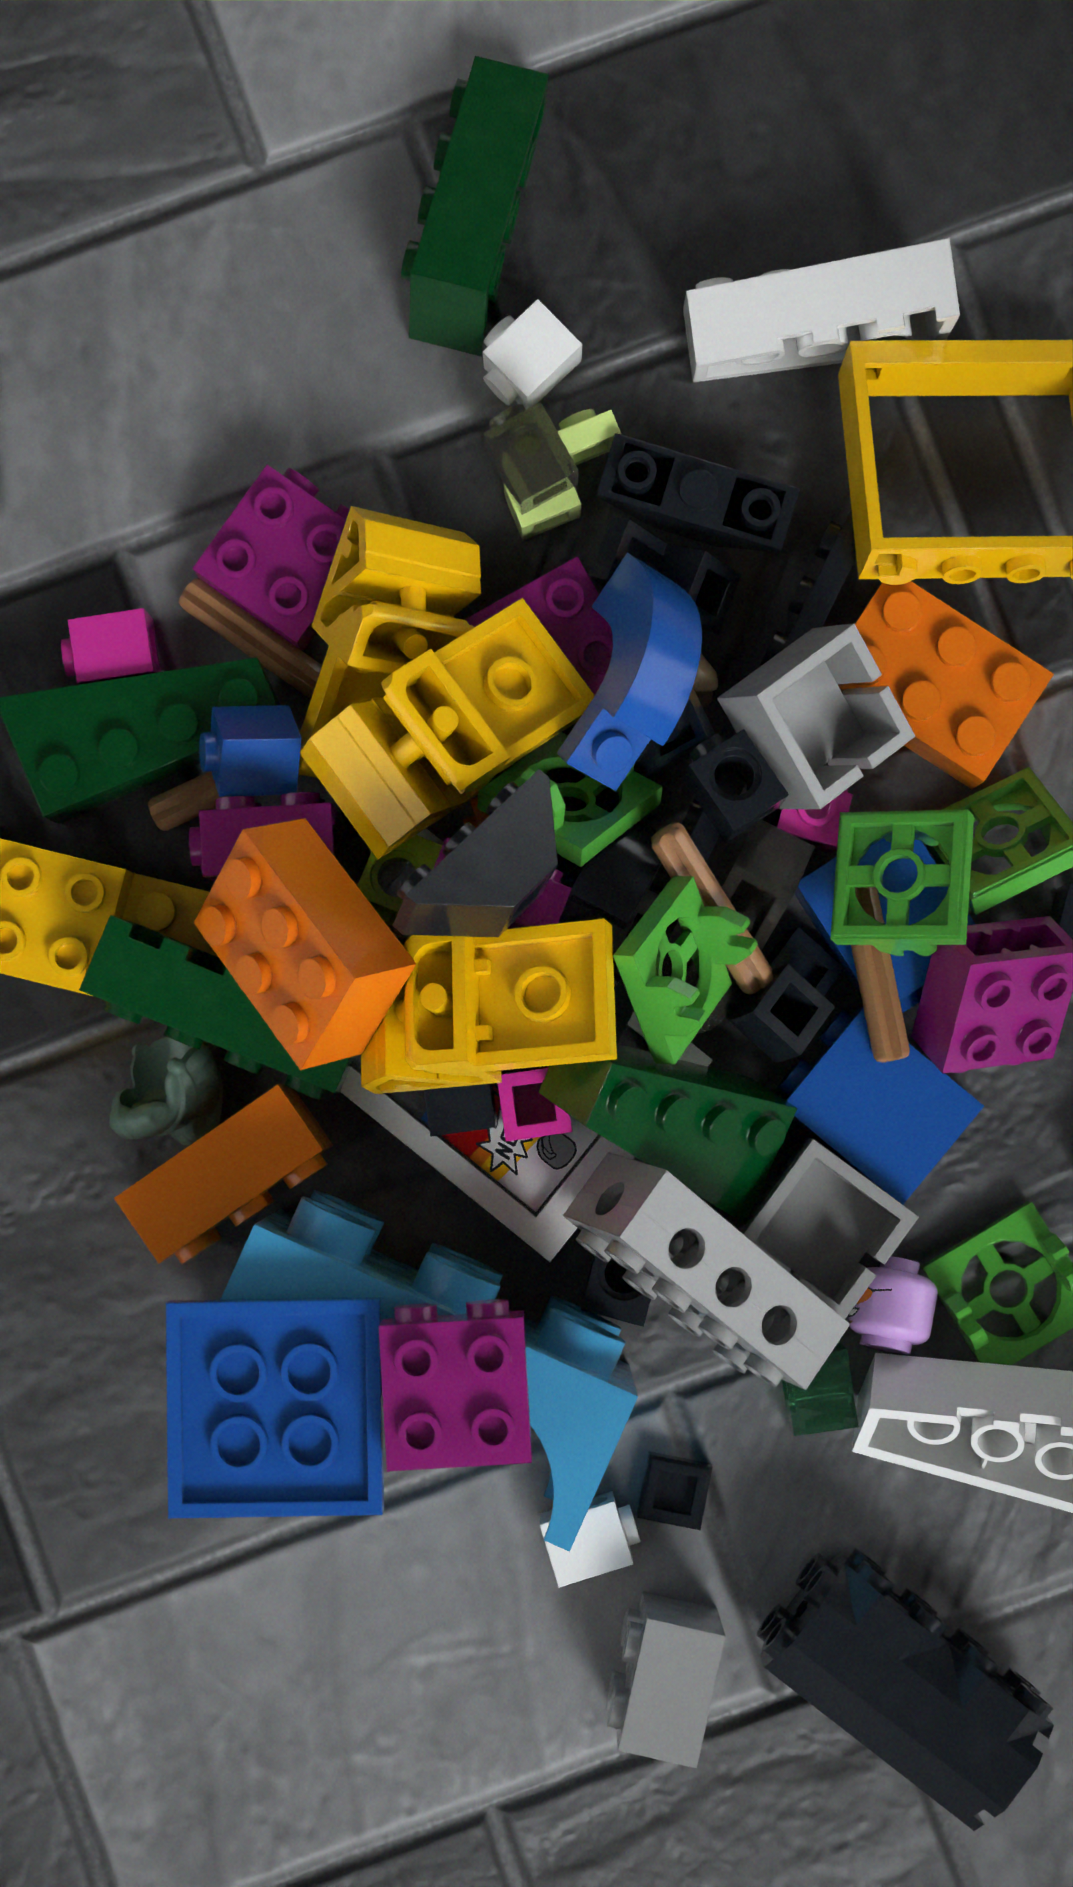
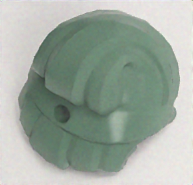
M169 1037L158 1039L149 1047L144 1043H137L133 1046L132 1055L134 1059L131 1063L133 1088L120 1090L112 1099L109 1127L117 1135L125 1139H142L155 1135L163 1136L170 1134L179 1143L191 1145L218 1126L222 1114L223 1084L220 1069L209 1047L202 1043L199 1050Z

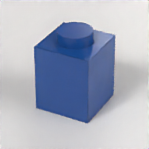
M290 706L212 707L211 732L201 733L199 755L201 769L203 772L212 773L219 797L297 793L302 738Z

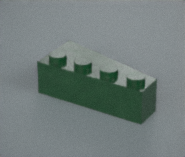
M475 56L468 81L457 79L449 116L456 118L452 134L441 132L435 152L433 169L440 172L436 188L425 186L419 205L417 224L424 225L420 242L409 240L402 263L401 279L410 281V339L482 357L485 345L484 340L487 336L488 304L495 305L501 284L500 276L506 251V245H503L502 242L511 244L521 200V191L517 189L518 187L525 188L546 109L549 74Z
M255 657L0 697V714L42 816L58 824L200 764V735L202 732H211L212 707L278 706L280 703L264 666Z
M110 915L79 988L82 992L106 1001L103 1010L122 1019L140 1024L144 1016L167 1025L163 1035L199 1050L203 1041L227 1050L224 1060L235 1066L259 1075L264 1065L286 1073L288 1077L285 1081V1086L321 1100L325 1089L333 1093L341 1091L355 1058L353 1056L300 1070L246 994L240 989L238 983L219 957L116 916Z
M616 1044V1060L549 1066L538 1093L592 1131L646 1164L669 1171L692 1192L742 1223H747L776 1155L785 1140L797 1107L748 1076L683 1060H678L675 1065L655 1064L650 1052Z

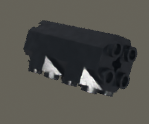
M857 1548L854 1549L848 1558L838 1552L831 1559L827 1560L820 1553H817L800 1572L796 1585L801 1589L786 1609L780 1604L775 1606L757 1631V1637L764 1641L762 1652L759 1655L763 1667L973 1831L984 1825L978 1813L986 1810L993 1817H996L1004 1812L1038 1768L1043 1753L1033 1746L1038 1731L1049 1739L1054 1724L1048 1718V1715L1053 1710V1707L1039 1696L1041 1692L1012 1668L1009 1667L1003 1676L999 1674L998 1671L1001 1667L988 1656L989 1652L960 1628H957L951 1637L943 1634L948 1626L936 1616L938 1612L908 1588L905 1589L901 1596L892 1591L895 1585L884 1576L886 1574L885 1570Z

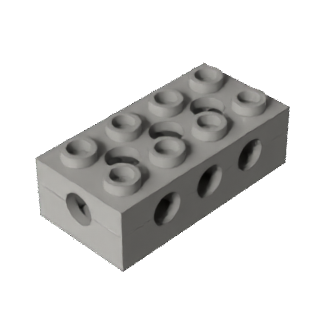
M608 1152L563 1214L568 1221L581 1230V1233L576 1238V1241L581 1246L607 1263L612 1258L626 1268L627 1271L622 1278L646 1297L655 1300L658 1296L671 1305L672 1309L669 1311L668 1316L698 1337L704 1333L717 1343L713 1352L720 1359L742 1373H745L748 1369L771 1386L777 1387L782 1379L806 1390L850 1326L844 1318L665 1169Z

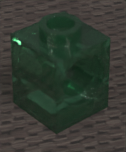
M840 1342L837 1343L806 1390L782 1380L788 1428L794 1436L859 1427L848 1350Z

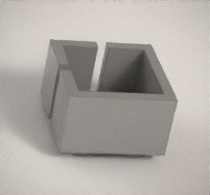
M854 623L812 628L717 698L736 733L743 729L788 792V797L779 809H822L863 777L860 769H874L916 737L889 686L852 688L841 692L838 684L873 682L882 675Z
M805 1137L754 1206L747 1223H742L738 1230L786 1271L790 1272L792 1269L794 1271L792 1276L845 1319L877 1276L858 1262L867 1253L885 1265L919 1216L817 1141Z
M643 1591L638 1610L627 1608L620 1637V1646L623 1647L622 1661L627 1663L624 1673L617 1671L612 1673L605 1710L609 1711L607 1727L616 1728L618 1751L697 1768L726 1637L717 1608Z

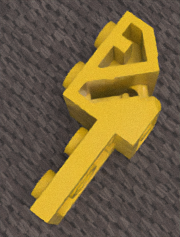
M354 506L350 507L311 626L329 647L300 731L302 738L301 750L311 736L349 705L371 701L372 699H382L386 693L382 688L381 682L392 672L429 649L436 652L474 628L466 620L454 618V615L481 595L480 547L465 532ZM300 754L298 775L318 778Z
M521 598L436 652L429 649L392 672L381 682L382 688L386 693L382 699H372L371 701L349 705L311 736L300 751V754L379 860L478 795V791L485 787L495 775L578 722L595 695L525 600Z
M0 838V973L90 995L80 991L79 988L110 915L132 921L218 957L194 924L209 891Z
M603 918L506 929L499 937L410 935L403 944V947L416 962V966L361 1054V1087L374 1094L502 1083L501 1070L616 1060L612 925Z

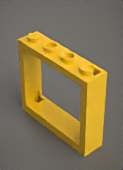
M1073 340L850 341L838 373L858 579H879L882 583L889 585L904 584L914 579L943 578L945 582L951 584L970 583L979 578H1007L1013 583H1030L1043 577H1071L1073 580V536L883 538L868 397L1069 395L1073 425Z

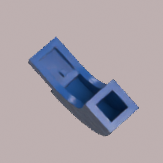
M628 552L592 605V608L609 623L613 634V650L607 673L596 695L557 752L565 763L614 791L623 782L650 740L664 746L673 732L693 688L702 646L700 615L692 597L674 581Z

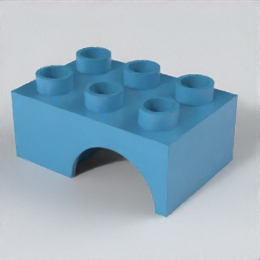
M314 1190L310 1198H301L294 1214L280 1209L254 1224L220 1300L381 1297L382 1320L395 1318L394 1307L408 1304H437L438 1315L466 1314V1302L496 1299L501 1288L499 1283L503 1274L472 1257L436 1243L431 1244L419 1270L373 1250L385 1222L383 1219L340 1198ZM551 1296L539 1324L524 1317L530 1424L543 1445L551 1467L544 1497L553 1500V1506L544 1541L570 1552L636 1403L638 1394L629 1364L618 1360L626 1343L625 1340L618 1337L622 1328L598 1314L581 1310L579 1305Z

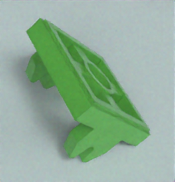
M561 732L478 791L477 809L489 815L486 812L487 807L508 783L513 781L520 787L538 769L544 774L551 769L571 768L586 777L578 783L565 782L557 784L550 780L557 854L581 867L659 806L661 803L662 786L635 772L633 765L618 789L614 791L563 761L557 752L568 735ZM606 788L617 793L619 796V804L612 812H608L595 805L596 796ZM562 797L578 798L585 802L587 806L578 811H565Z
M1030 767L942 809H969L974 815V822L978 821L972 843L971 862L987 855L994 858L1004 857L1011 866L995 875H986L971 870L968 912L972 910L977 915L1073 867V822ZM1006 810H1023L1026 812L1018 815ZM999 825H1012L1019 829L1015 838L1003 844H992L984 840L986 833ZM1040 828L1047 848L1045 851L1031 857L1024 848V845L1027 842L1028 834ZM940 843L937 846L925 844L935 857L937 864H949V858Z
M969 809L840 812L830 939L837 945H873L878 951L895 956H904L905 950L914 951L921 956H930L937 951V945H966L974 815ZM883 838L886 841L892 842L891 850L883 854L875 865H859L872 845ZM914 840H921L929 846H937L940 843L949 858V864H924L922 859L913 852ZM902 858L915 862L918 874L911 888L904 892L894 893L889 892L884 887V870L891 862ZM876 887L878 892L888 899L886 924L880 923L864 911L856 897L855 888ZM925 887H948L945 898L933 913L917 923L908 925L910 901L917 897Z
M673 876L613 955L655 1064L675 1065L731 986L732 982L726 965H737L750 956L758 945L756 939L737 936V934L744 933L749 926L750 920L748 917L726 906H704L693 876ZM678 919L682 934L675 943H669L665 931L672 922ZM667 953L672 963L671 977L662 976V965ZM691 957L699 976L696 987L685 982L687 962Z
M1030 1201L1025 1202L920 1266L926 1278L935 1283L938 1291L937 1296L977 1362L1013 1365L1073 1328V1262L1068 1256L1069 1250L1056 1234L1050 1232L1036 1207ZM1001 1241L1021 1242L1038 1250L1043 1255L1026 1266L1020 1267L1013 1263H1004L993 1244ZM976 1255L986 1271L982 1280V1291L970 1300L965 1301L961 1296L962 1277L970 1260ZM1005 1270H1013L1019 1273L1025 1283V1294L1022 1300L1011 1307L998 1305L990 1294L992 1279L999 1272ZM1055 1273L1057 1281L1056 1302L1048 1319L1041 1324L1030 1306L1034 1295V1285ZM992 1310L1002 1314H1012L1024 1335L1019 1337L996 1336L985 1331L976 1320Z

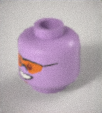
M891 1256L885 1265L880 1262V1267H866L877 1276L853 1307L847 1318L850 1329L861 1335L860 1345L880 1351L909 1355L911 1354L912 1345L923 1344L929 1339L938 1291L935 1283L924 1276L918 1275L920 1265L918 1262Z

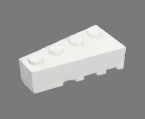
M950 238L792 270H774L758 277L738 281L721 277L699 282L696 284V289L686 291L683 306L693 382L839 364L844 359L850 341L947 340L960 316Z
M875 1353L858 1395L852 1452L1073 1513V1371Z

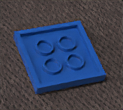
M381 1297L170 1300L166 1302L168 1519L383 1515V1395L379 1324L382 1321Z

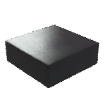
M649 1451L637 1509V1518L701 1530L712 1474V1464Z

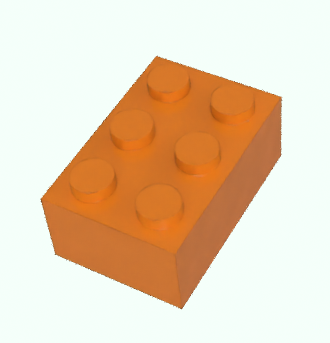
M910 581L899 585L881 583L855 622L882 675L873 682L838 684L841 692L852 688L889 686L916 736L904 746L972 790L986 780L1054 673Z
M306 818L243 829L194 921L204 939L209 943L238 983L240 989L246 994L300 1070L361 1055L416 966V962Z
M277 1084L114 1197V1199L158 1264L175 1255L182 1265L222 1238L215 1227L230 1218L235 1227L272 1204L275 1200L269 1193V1190L284 1180L288 1188L292 1189L328 1165L321 1154L331 1148L333 1144L296 1090L284 1084Z

